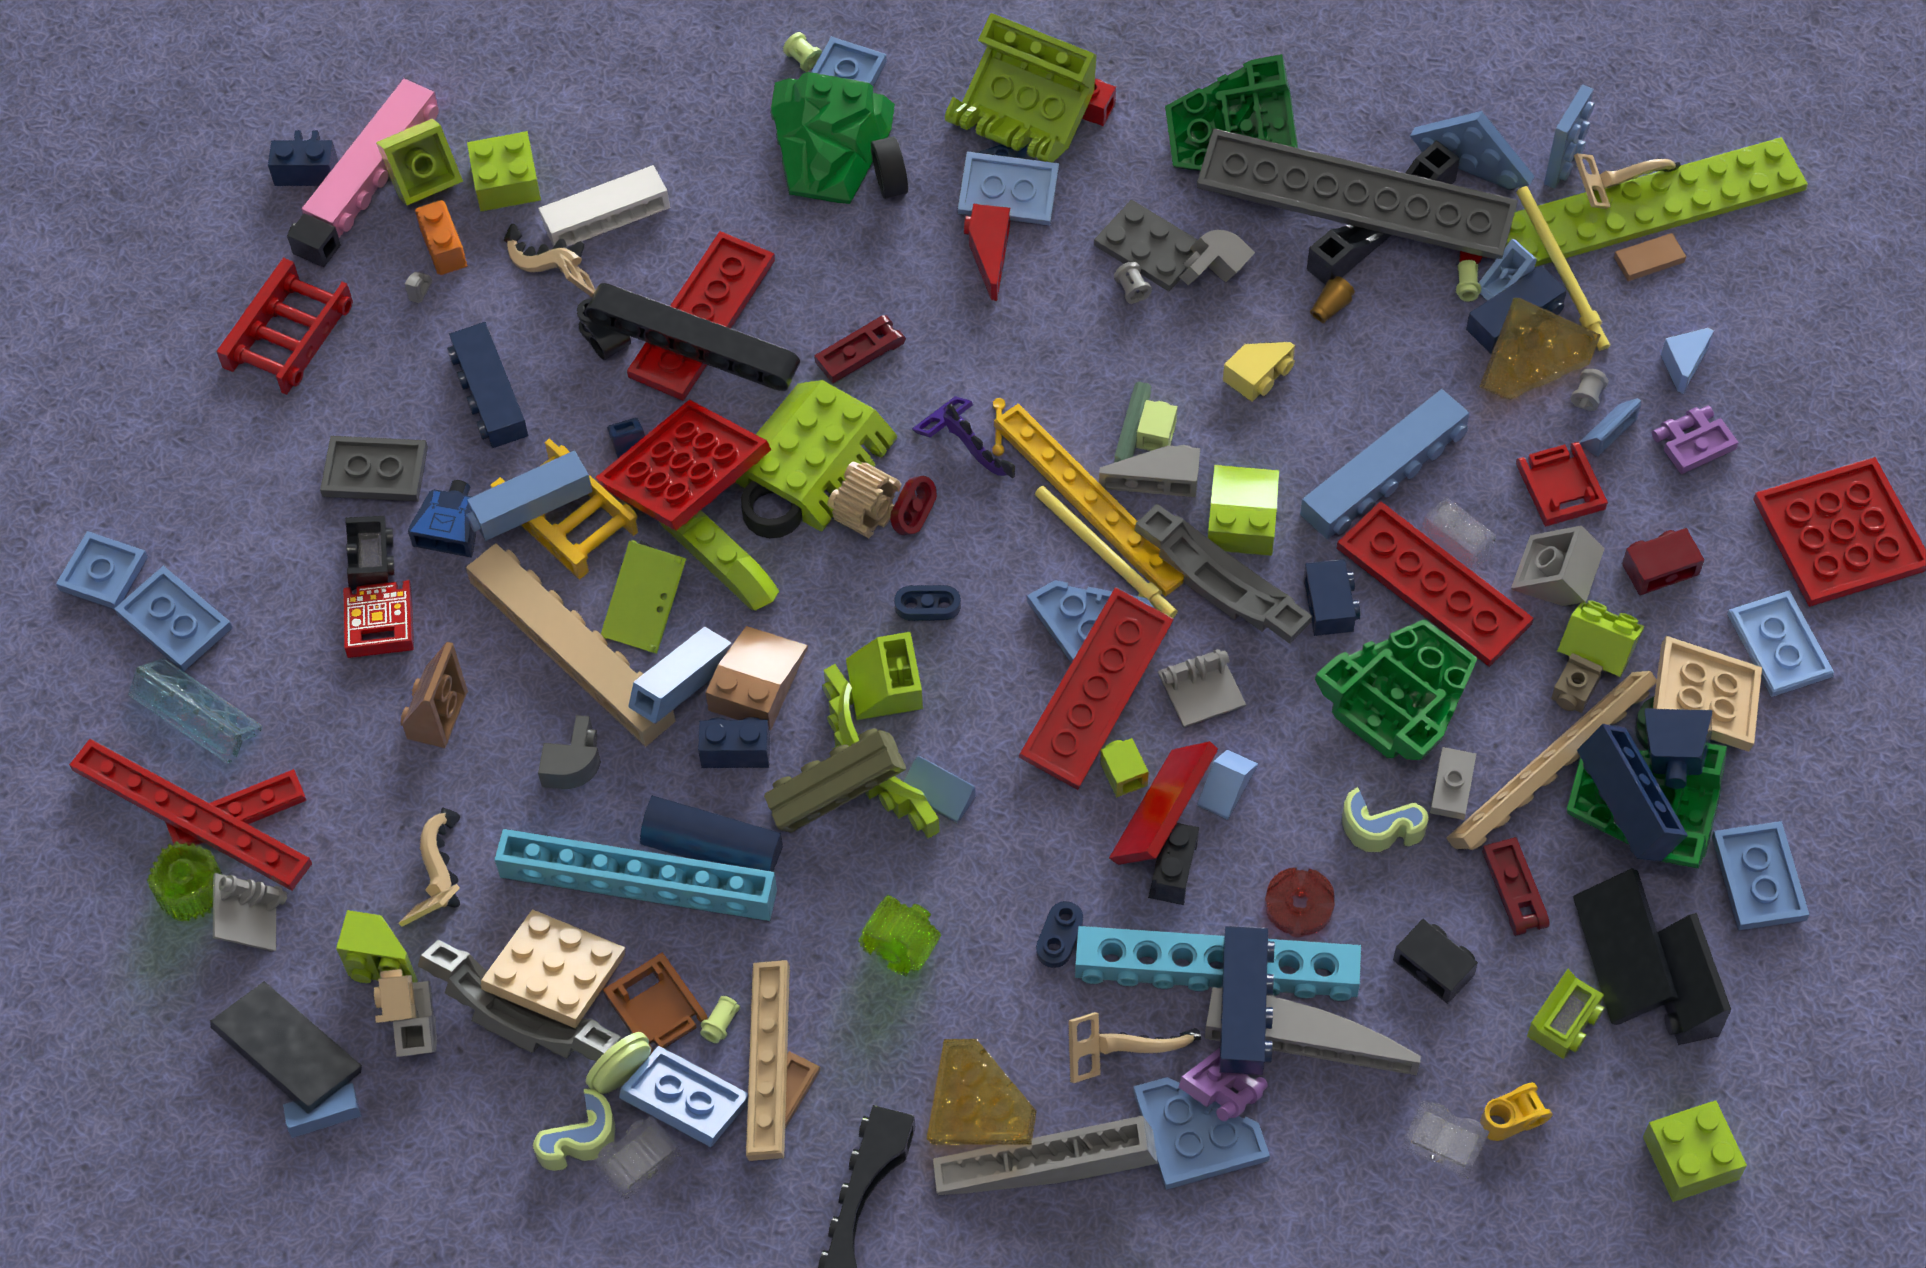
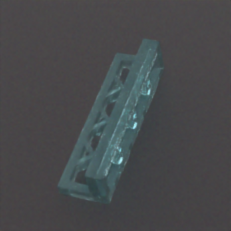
M164 658L136 668L128 695L227 764L237 758L244 740L257 736L261 732L263 727L261 724Z

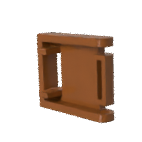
M663 952L603 989L605 997L630 1033L642 1032L649 1039L650 1047V1043L654 1041L657 1047L666 1048L696 1029V1024L691 1018L696 1015L701 1023L703 1020H708L705 1011ZM653 973L659 982L630 1000L626 989Z

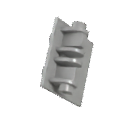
M1217 649L1214 652L1197 656L1194 659H1188L1185 662L1168 666L1158 671L1184 728L1246 706L1227 666L1230 660L1225 650L1220 651V649Z
M213 874V938L263 950L276 951V907L286 902L287 892L283 891L280 886L272 887L264 885L263 882L259 881L255 883L251 879L242 880L234 875Z

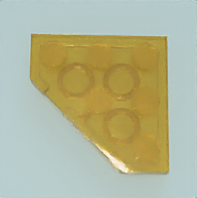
M1513 298L1479 387L1505 399L1516 398L1524 392L1545 385L1562 377L1564 374L1589 365L1601 335L1521 298Z
M944 1039L927 1140L932 1145H1031L1037 1110L977 1039Z

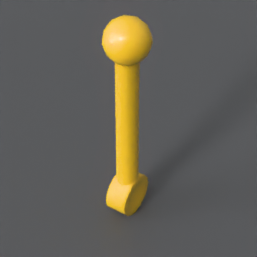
M996 398L993 401L996 418L1002 415V410L1006 406L1005 400L1002 398ZM995 428V445L992 447V453L995 456H1001L1005 451L1002 445V434Z

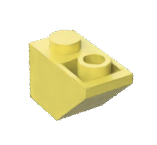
M1291 342L1245 344L1224 364L1223 381L1253 402L1260 394L1265 396L1271 390L1274 380L1280 374L1285 376L1291 371L1295 363V345Z

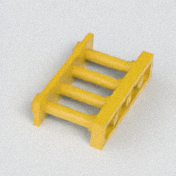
M549 438L545 441L549 459L543 464L570 452L565 446H558ZM590 475L592 492L588 495L591 498L562 522L551 525L545 519V514L521 525L579 580L589 573L587 564L588 554L621 527H624L633 536L638 533L635 511L628 504L622 505ZM500 477L490 486L493 488L505 481ZM600 507L613 517L582 543H575L573 545L567 540L566 534Z

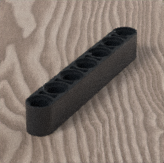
M599 284L585 310L586 316L598 325L774 390H787L800 364L799 357L785 348L611 284Z

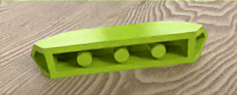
M700 510L677 531L659 522L665 530L748 608L755 611L774 601L779 593V589L768 574L704 512Z

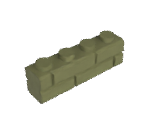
M869 729L858 736L859 741L851 746L841 745L832 749L829 752L831 757L820 762L817 760L805 764L801 767L802 773L793 778L787 776L775 781L772 784L773 789L764 793V797L769 809L772 811L771 814L777 828L781 831L792 833L905 771L906 766L901 754L898 752L893 736L882 730Z

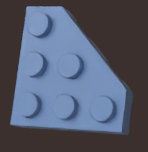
M1483 111L1414 128L1410 135L1422 152L1437 140L1460 158L1458 169L1509 190L1528 186L1535 177Z
M1054 580L1027 595V602L1072 663L1113 591L1088 587L1086 590L1068 586V582ZM1134 596L1136 599L1153 607L1147 598Z
M1169 1077L1133 1086V1093L1140 1114L1144 1116L1153 1129L1157 1166L1165 1190L1270 1160V1154L1258 1122L1246 1116L1245 1118L1240 1116L1229 1118L1227 1121L1220 1120L1216 1114L1217 1109L1221 1107L1219 1103L1214 1101L1206 1107L1178 1087L1179 1082Z

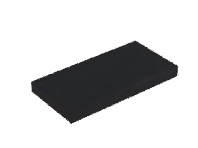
M1631 868L1573 896L1612 1024H1622L1678 999L1638 870Z
M265 981L210 1020V1028L307 1113H310L361 1073L362 1065Z

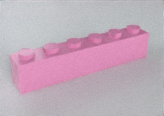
M403 79L302 207L303 214L305 213L336 227L339 238L344 231L348 232L352 228L354 218L360 210H365L369 206L374 192L378 187L382 188L388 180L389 173L376 142L427 120H435L439 112L435 92L407 79Z

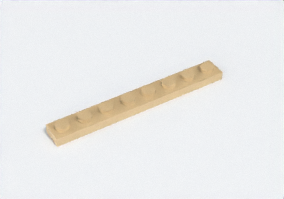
M1651 671L1632 672L1446 838L1455 849L1473 850L1481 846L1487 839L1486 835L1493 828H1499L1507 823L1511 812L1517 807L1528 804L1534 798L1533 793L1539 787L1550 784L1557 778L1556 772L1575 762L1580 757L1577 749L1602 724L1610 725L1619 722L1627 715L1626 710L1632 704L1639 703L1650 694L1648 690L1657 681Z

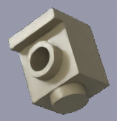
M1572 653L1554 687L1551 699L1567 711L1576 710L1582 713L1599 683L1603 667Z

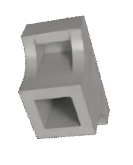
M1442 747L1430 807L1431 814L1461 820L1465 819L1476 753Z

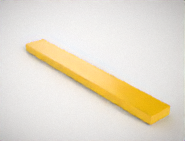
M1019 403L994 420V427L1149 582L1157 586L1165 597L1183 584L1185 575L1159 557L1160 549L1135 531V525L1138 521Z

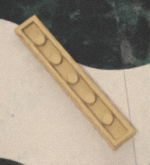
M787 960L753 963L746 1156L749 1161L784 1158L790 965Z

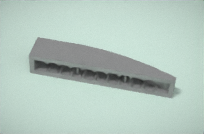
M1222 987L1212 988L1205 1039L1220 1041ZM1266 995V1007H1273L1272 1029H1266L1265 1040L1272 1041L1273 1051L1417 1075L1421 1056L1390 1038L1354 1021L1319 1008L1276 998L1274 995Z
M1144 1116L933 1159L938 1195L1055 1184L1158 1164L1153 1129Z

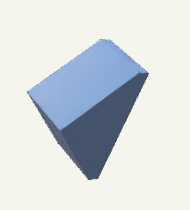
M1511 239L1504 249L1502 259L1497 258L1479 281L1481 285L1480 294L1487 301L1534 271L1537 259L1515 239Z
M1705 328L1665 339L1661 356L1678 392L1684 394L1709 348L1714 330Z
M1226 750L1214 760L1197 806L1228 820L1258 763Z

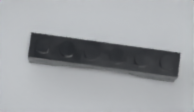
M1436 140L1415 158L1405 173L1453 184L1457 178L1460 158ZM1349 224L1337 229H1331L1309 247L1307 271L1326 285L1328 280H1333L1336 276L1343 277L1387 240L1391 234Z
M873 1105L870 1116H863L859 1129V1137L863 1138L859 1150L853 1149L849 1162V1170L853 1171L849 1183L844 1182L841 1187L838 1203L843 1204L839 1217L833 1216L828 1237L832 1238L829 1251H822L818 1268H857L854 1240L859 1217L865 1202L877 1184L891 1170L906 1161L916 1128L915 1115Z

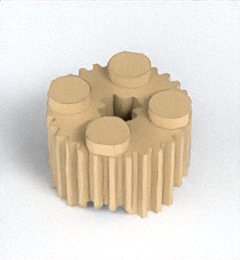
M853 461L846 468L844 474L846 480L842 482V486L831 493L828 507L834 509L832 512L834 520L870 538L874 534L872 531L878 525L884 527L889 522L890 514L894 507V504H892V500L895 497L894 493L900 491L902 484L898 479L868 463L862 462V464H858Z

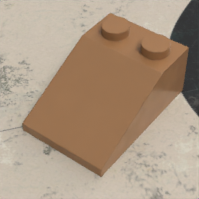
M746 626L718 664L705 692L708 710L736 720H743L747 717L768 720L769 730L771 731L808 649V645Z
M446 642L426 665L421 678H417L414 682L412 689L413 699L410 706L405 707L401 715V726H403L406 737L409 740L446 748L468 692L453 643Z

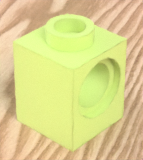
M1146 400L1137 430L1136 448L1152 451L1170 446L1177 422L1178 406H1173L1163 401L1154 402Z

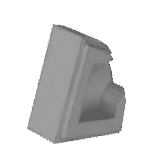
M414 272L408 277L405 287L409 301L422 302L432 283L430 275Z

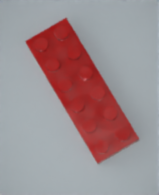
M719 231L670 306L731 329L775 262V255L768 250ZM645 342L627 369L628 378L684 401L707 365Z
M1381 501L1337 542V549L1488 667L1533 623L1534 618Z
M1115 587L1021 750L1019 758L1078 790L1174 619Z

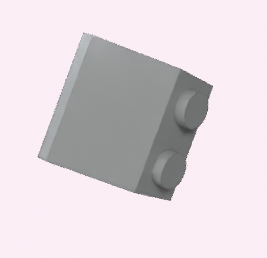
M1582 525L1530 535L1511 589L1560 606L1584 603L1590 593L1605 548Z

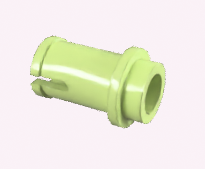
M1464 260L1458 264L1459 283L1456 286V293L1461 300L1469 302L1478 298V295L1481 293V285L1478 283V264L1473 260Z
M727 996L719 998L708 1020H703L701 1023L702 1030L700 1033L705 1039L713 1043H719L720 1039L726 1038V1029L736 1012L740 1009L735 1000Z

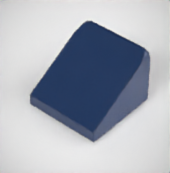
M636 417L607 427L617 458L622 456L645 436L643 428Z

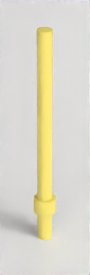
M1524 186L1518 189L1516 193L1581 316L1579 321L1586 332L1589 331L1599 351L1609 348L1610 343L1600 326L1602 321L1597 311H1592L1529 188Z
M1045 486L1037 489L1035 496L1139 592L1138 597L1147 598L1158 611L1171 618L1176 616L1178 611L1161 596L1162 591L1152 582L1147 583Z

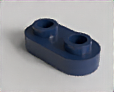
M909 585L897 591L894 604L896 613L904 620H950L960 612L961 598L959 592L948 585ZM946 602L949 603L950 606L947 608H940L939 604ZM908 603H915L917 605L915 608L906 607Z
M1063 901L1055 904L1050 909L1036 945L1037 958L1043 965L1050 968H1058L1069 961L1077 942L1078 926H1083V912L1078 905L1069 901ZM1062 914H1069L1072 918L1065 921L1060 916ZM1050 944H1057L1060 948L1052 951L1048 946Z

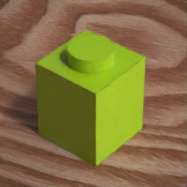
M1133 738L1125 741H1113L1104 749H1101L1100 764L1116 798L1148 786L1149 771Z

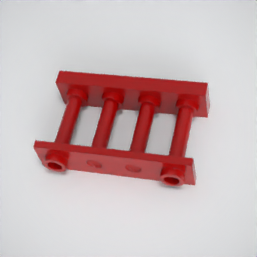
M283 257L216 351L222 368L234 372L239 364L248 363L276 375L281 393L287 395L293 386L296 387L300 384L303 378V371L341 316L347 315L350 312L353 300L348 284L341 282L337 290L332 294L300 281L294 262ZM297 292L326 305L318 317L283 304V301L289 293ZM279 315L306 326L309 330L302 340L299 341L266 327V325L273 316ZM264 339L293 351V353L283 365L256 354L249 349L256 340Z

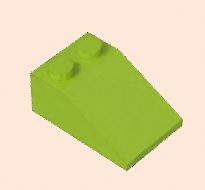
M1214 465L1208 539L1226 552L1272 556L1279 470Z

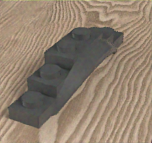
M1155 504L1136 522L1135 531L1160 549L1159 557L1185 575L1183 583L1232 619L1236 620L1241 616L1261 632L1269 628L1289 644L1311 623L1312 615L1295 604L1292 597L1243 565L1180 516L1172 515L1159 504Z
M440 940L431 945L420 957L418 967L428 971L434 977L448 982L445 994L456 999L459 1003L475 1009L471 1021L481 1025L487 1031L507 1039L519 1048L533 1053L542 1045L552 1053L561 1055L566 1059L574 1051H577L586 1058L597 1061L609 1048L620 1041L621 1036L602 1027L593 1019H582L575 1029L482 990L481 980L487 973V970L469 953L457 950Z

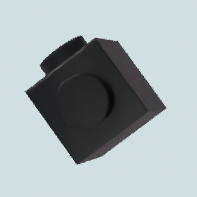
M305 213L297 223L292 224L287 235L294 255L323 268L341 246L336 227Z

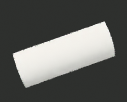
M654 165L542 206L539 208V212L553 247L561 238L566 241L568 247L579 241H584L669 209L670 203L667 189Z

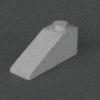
M1188 445L1165 446L1100 467L1099 484L1106 490L1196 497L1200 448H1192Z

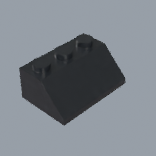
M1697 913L1689 914L1658 932L1678 999L1664 1004L1667 1012L1665 1014V1025L1669 1035H1675L1678 1045L1719 1037L1731 1012L1728 998Z

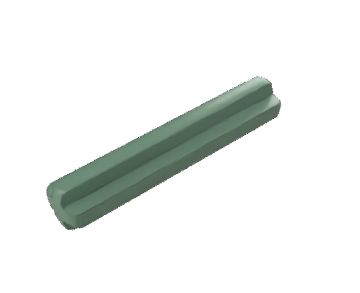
M1139 381L1134 385L1115 452L1114 462L1134 456L1138 426L1145 402L1149 400L1151 395V385Z

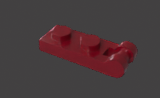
M882 315L814 355L815 363L834 384L887 351L900 347L905 343L906 338L900 330L893 328V322L887 315ZM877 335H883L884 337L879 339Z
M1517 837L1484 845L1482 853L1509 918V924L1514 936L1526 934L1527 929L1537 927L1538 930L1548 928L1550 922L1547 911ZM1529 906L1532 914L1523 916L1520 908Z

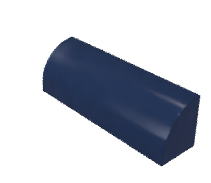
M653 795L647 805L640 833L641 845L689 859L771 872L774 871L783 848L782 836L779 832Z

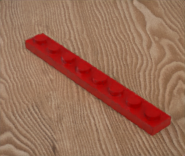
M92 739L87 741L69 764L72 771L291 891H293L312 865L310 858Z

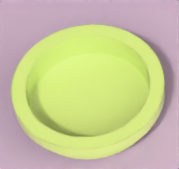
M636 1032L626 1036L609 1048L590 1069L586 1077V1084L589 1088L601 1094H606L624 1085L651 1053L649 1039L642 1032Z

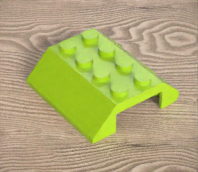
M990 13L978 39L987 48L963 101L961 102L957 98L952 97L945 113V121L956 126L960 125L965 130L970 129V127L977 123L975 130L978 135L985 136L987 139L1011 147L1016 151H1020L1029 144L1028 156L1037 157L1040 161L1053 163L1069 148L1094 93L1097 55Z
M823 380L798 383L756 433V435L768 441L771 451L739 477L735 483L745 488L752 480L800 507L803 522L819 531H823L834 515L832 514L834 509L828 507L829 497L824 491L827 490L831 495L834 490L842 486V482L846 480L844 478L846 468L853 461L858 464H862V462L868 463L875 467V462L863 449V444L872 454L881 458L885 455L886 449H890L898 437L875 409Z

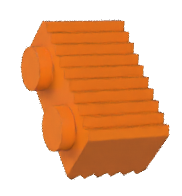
M440 200L418 207L415 212L420 231L437 274L444 275L467 267L463 246L445 201Z

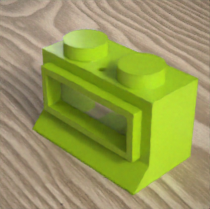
M1568 968L1532 1020L1527 1037L1562 1059L1566 1057L1570 1050L1576 1053L1587 1036L1582 1031L1588 1023L1594 1026L1605 1007L1600 1005L1604 994L1576 978Z

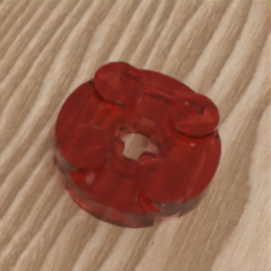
M1297 867L1285 869L1272 878L1268 885L1264 903L1270 921L1279 930L1299 938L1319 932L1330 922L1335 907V895L1331 883L1320 872L1308 869V871L1297 870ZM1296 895L1298 898H1303L1304 896L1308 898L1306 907H1295L1292 897Z

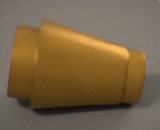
M1336 276L1333 280H1328L1313 308L1310 310V314L1321 323H1325L1352 302V296L1355 294L1354 288L1348 281L1339 276Z

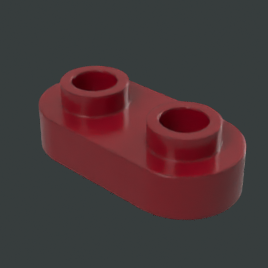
M913 477L905 483L890 514L891 525L898 534L903 536L915 534L923 527L937 497L936 486L929 477Z

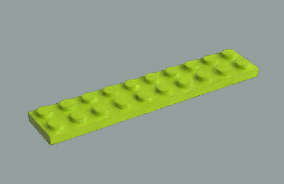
M1780 137L1687 163L1671 172L1659 171L1606 188L1605 192L1611 206L1607 209L1591 207L1586 192L1538 205V208L1564 257L1569 258L1805 191L1808 183L1783 138ZM1598 190L1593 191L1597 202L1602 203ZM1526 210L1515 212L1506 246L1511 239H1515L1537 259L1535 267L1551 263L1552 260Z

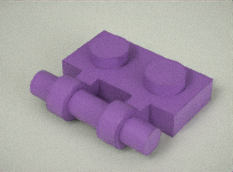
M1709 405L1701 409L1695 407L1688 410L1685 416L1677 420L1669 419L1661 423V427L1652 431V436L1656 442L1666 438L1671 440L1665 444L1664 451L1681 474L1737 449L1739 442L1721 418L1709 423L1708 419L1714 416V412ZM1690 427L1696 429L1687 434H1684L1683 432L1684 430Z
M1219 1048L1183 1075L1178 1087L1206 1107L1214 1101L1219 1103L1221 1107L1216 1111L1217 1117L1222 1121H1227L1229 1118H1236L1243 1113L1247 1104H1253L1263 1096V1091L1267 1089L1268 1084L1262 1077L1254 1080L1247 1074L1219 1073ZM1234 1087L1239 1092L1236 1094L1230 1089Z

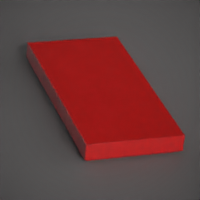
M1208 741L1171 750L1109 859L1121 865L1157 858L1218 752V748L1213 743Z

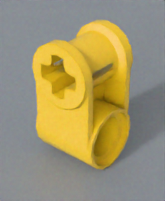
M1532 1082L1489 1101L1481 1116L1479 1127L1481 1133L1486 1138L1500 1141L1546 1123L1553 1114L1550 1109H1545L1536 1093L1538 1087ZM1490 1116H1499L1503 1118L1506 1124H1497L1492 1121Z

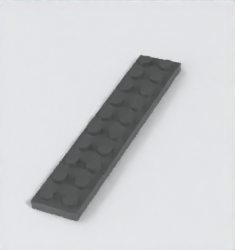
M1213 129L1197 181L1198 189L1491 259H1502L1518 203V200L1218 129Z

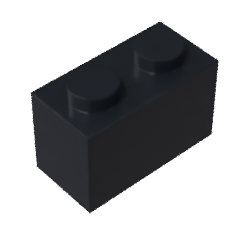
M1424 919L1396 946L1393 961L1447 1004L1472 979L1478 964L1474 955L1464 946L1458 947L1448 939L1447 934L1441 927L1436 924H1429Z

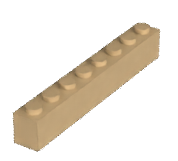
M495 543L466 566L470 583L645 747L676 722L673 710L655 724L628 707L633 682L641 677L643 673L640 671L638 673L634 672L629 667L628 660L621 652L616 651L614 653L607 646L605 638L598 631L594 630L591 632L585 626V621L575 610L570 612L563 606L562 599L554 590L547 591L542 586L539 577L532 570L526 571L520 566V561L512 551H504Z

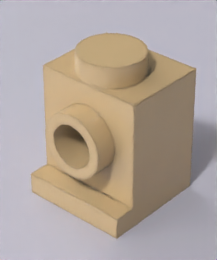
M402 969L380 972L381 979H378L379 987H374V1000L376 1008H382V1015L375 1016L376 1023L417 1018L412 975L402 976Z

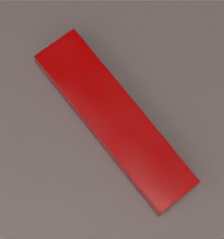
M292 769L220 798L210 804L250 824L305 802L307 799L296 772ZM165 822L177 853L203 843Z

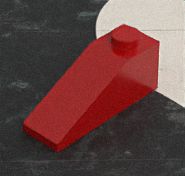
M973 204L971 216L965 217L964 234L969 235V247L991 300L997 301L1011 225L1010 208Z

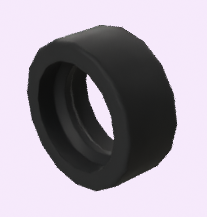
M896 137L872 141V161L883 198L887 199L907 194V173Z
M752 480L745 487L741 496L743 520L748 529L757 536L768 539L781 538L792 533L801 523V508L791 503V509L781 517L767 519L758 516L753 510L754 502L759 497L774 492Z

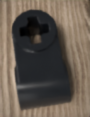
M591 299L583 300L577 307V316L580 320L579 331L602 360L608 359L631 344L630 336L592 322L585 314Z

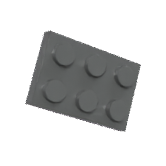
M1131 199L1094 239V246L1123 264L1137 262L1141 267V275L1165 290L1170 291L1181 279L1180 275L1187 269L1183 264L1194 253L1190 247L1198 239Z
M330 435L320 488L322 497L419 502L428 450L426 440Z

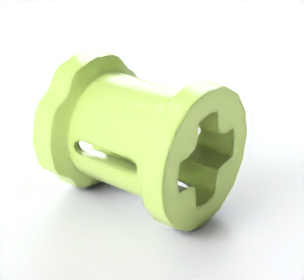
M801 32L790 36L783 47L784 54L797 60L800 63V68L805 72L814 68L822 54V50L811 46L806 41L805 35Z

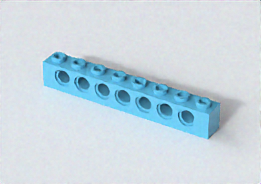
M507 829L502 831L495 856V863L500 878L767 921L771 919L777 893L775 873L771 871Z
M1078 926L1075 978H1082L1084 982L1090 984H1098L1103 982V980L1117 981L1123 986H1135L1138 982L1153 983V986L1161 989L1172 988L1174 985H1185L1194 991H1205L1209 987L1221 988L1223 969H1214L1209 964L1215 961L1223 963L1224 936ZM1268 939V941L1275 942L1274 963H1267V974H1274V996L1280 994V992L1294 993L1299 998L1330 995L1331 999L1337 1001H1346L1351 997L1358 996L1361 945ZM1114 954L1120 959L1116 962H1108L1103 957ZM1151 957L1155 962L1146 965L1141 963L1139 959ZM1185 959L1190 962V965L1180 967L1174 961ZM1289 966L1294 968L1296 972L1285 974L1280 968ZM1317 969H1327L1332 975L1323 977L1315 971Z

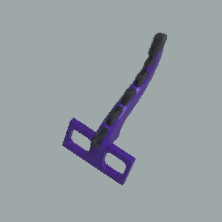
M954 396L912 428L915 433L930 438L947 425L949 432L958 436L975 459L986 469L996 475L1015 477V465L1003 459L1001 461L998 458L994 459L992 453L989 450H985L983 441L975 435L970 423L960 416L973 406L970 400ZM957 403L963 404L958 409L954 408V405ZM931 422H939L933 428L923 430Z

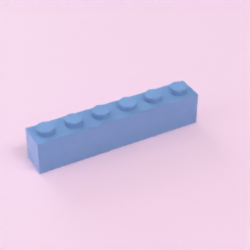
M1443 389L1439 390L1302 499L1300 515L1327 540L1335 533L1338 535L1343 534L1350 527L1352 520L1359 514L1365 516L1375 506V501L1380 497L1392 495L1398 488L1399 482L1406 477L1408 479L1413 478L1420 471L1422 464L1429 458L1432 461L1437 459L1449 442L1452 440L1458 442L1462 439L1468 430L1469 412Z

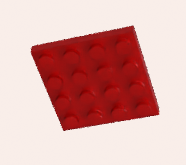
M689 399L597 475L595 479L609 493L677 531L726 488L735 483L753 465L757 464L771 451L767 440Z
M1876 457L1762 490L1754 495L1753 500L1809 607L1926 572V549Z

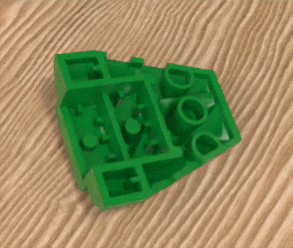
M1282 54L1250 60L1244 63V67L1229 75L1224 74L1218 77V81L1203 89L1198 88L1165 106L1174 168L1201 171L1213 129L1298 148L1291 92Z
M806 72L798 80L788 78L775 82L770 113L777 129L776 139L782 151V166L789 195L850 204L873 162L871 142L888 138L891 133L895 104L886 96L873 93V86L863 81Z
M1424 619L1390 633L1389 638L1377 644L1370 641L1363 644L1362 650L1348 655L1347 652L1337 655L1316 674L1315 681L1323 696L1333 703L1332 713L1334 717L1385 757L1394 758L1400 754L1405 759L1422 760L1442 741L1478 658Z
M1709 744L1702 774L1687 775V784L1684 788H1669L1665 784L1666 774H1655L1652 772L1688 835L1662 862L1699 869L1703 857L1707 853L1720 799L1727 746ZM1649 749L1640 751L1652 772ZM1580 757L1567 806V814L1629 845L1622 830L1615 824L1614 816L1608 805L1599 796V789L1591 775L1584 769L1583 761Z

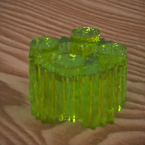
M178 841L173 846L168 844L167 849L161 848L162 852L157 856L158 861H153L154 868H150L151 874L148 875L147 879L149 888L161 909L167 915L171 914L174 920L182 922L190 921L191 917L196 920L199 915L204 917L205 912L210 914L211 908H213V874L223 875L214 855L206 848L203 850L200 845L196 848L195 844L188 846L187 843L179 844Z
M887 895L879 903L862 929V935L858 942L863 951L869 955L875 951L876 955L889 962L886 966L888 969L906 977L910 970H921L937 945L941 933L934 925L930 924L929 918L931 914L925 908L918 904H913L909 908L906 904L902 905L896 898Z

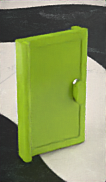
M634 540L629 541L601 635L605 639L608 638L657 654L686 558L638 544Z

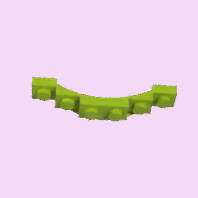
M833 664L823 670L825 683L822 684V688L829 700L830 715L827 716V720L835 732L834 748L841 745L851 746L858 742L859 738L849 706L854 704L852 687L836 664ZM894 776L865 792L869 799L878 795L886 811L893 810L898 819L908 814L914 829L917 832L922 829L927 838L940 832L939 818L922 791L908 785Z

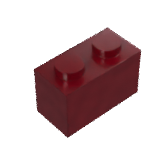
M1684 528L1678 531L1669 530L1662 533L1658 538L1646 542L1640 540L1626 548L1622 565L1639 596L1698 576L1705 559L1688 529Z

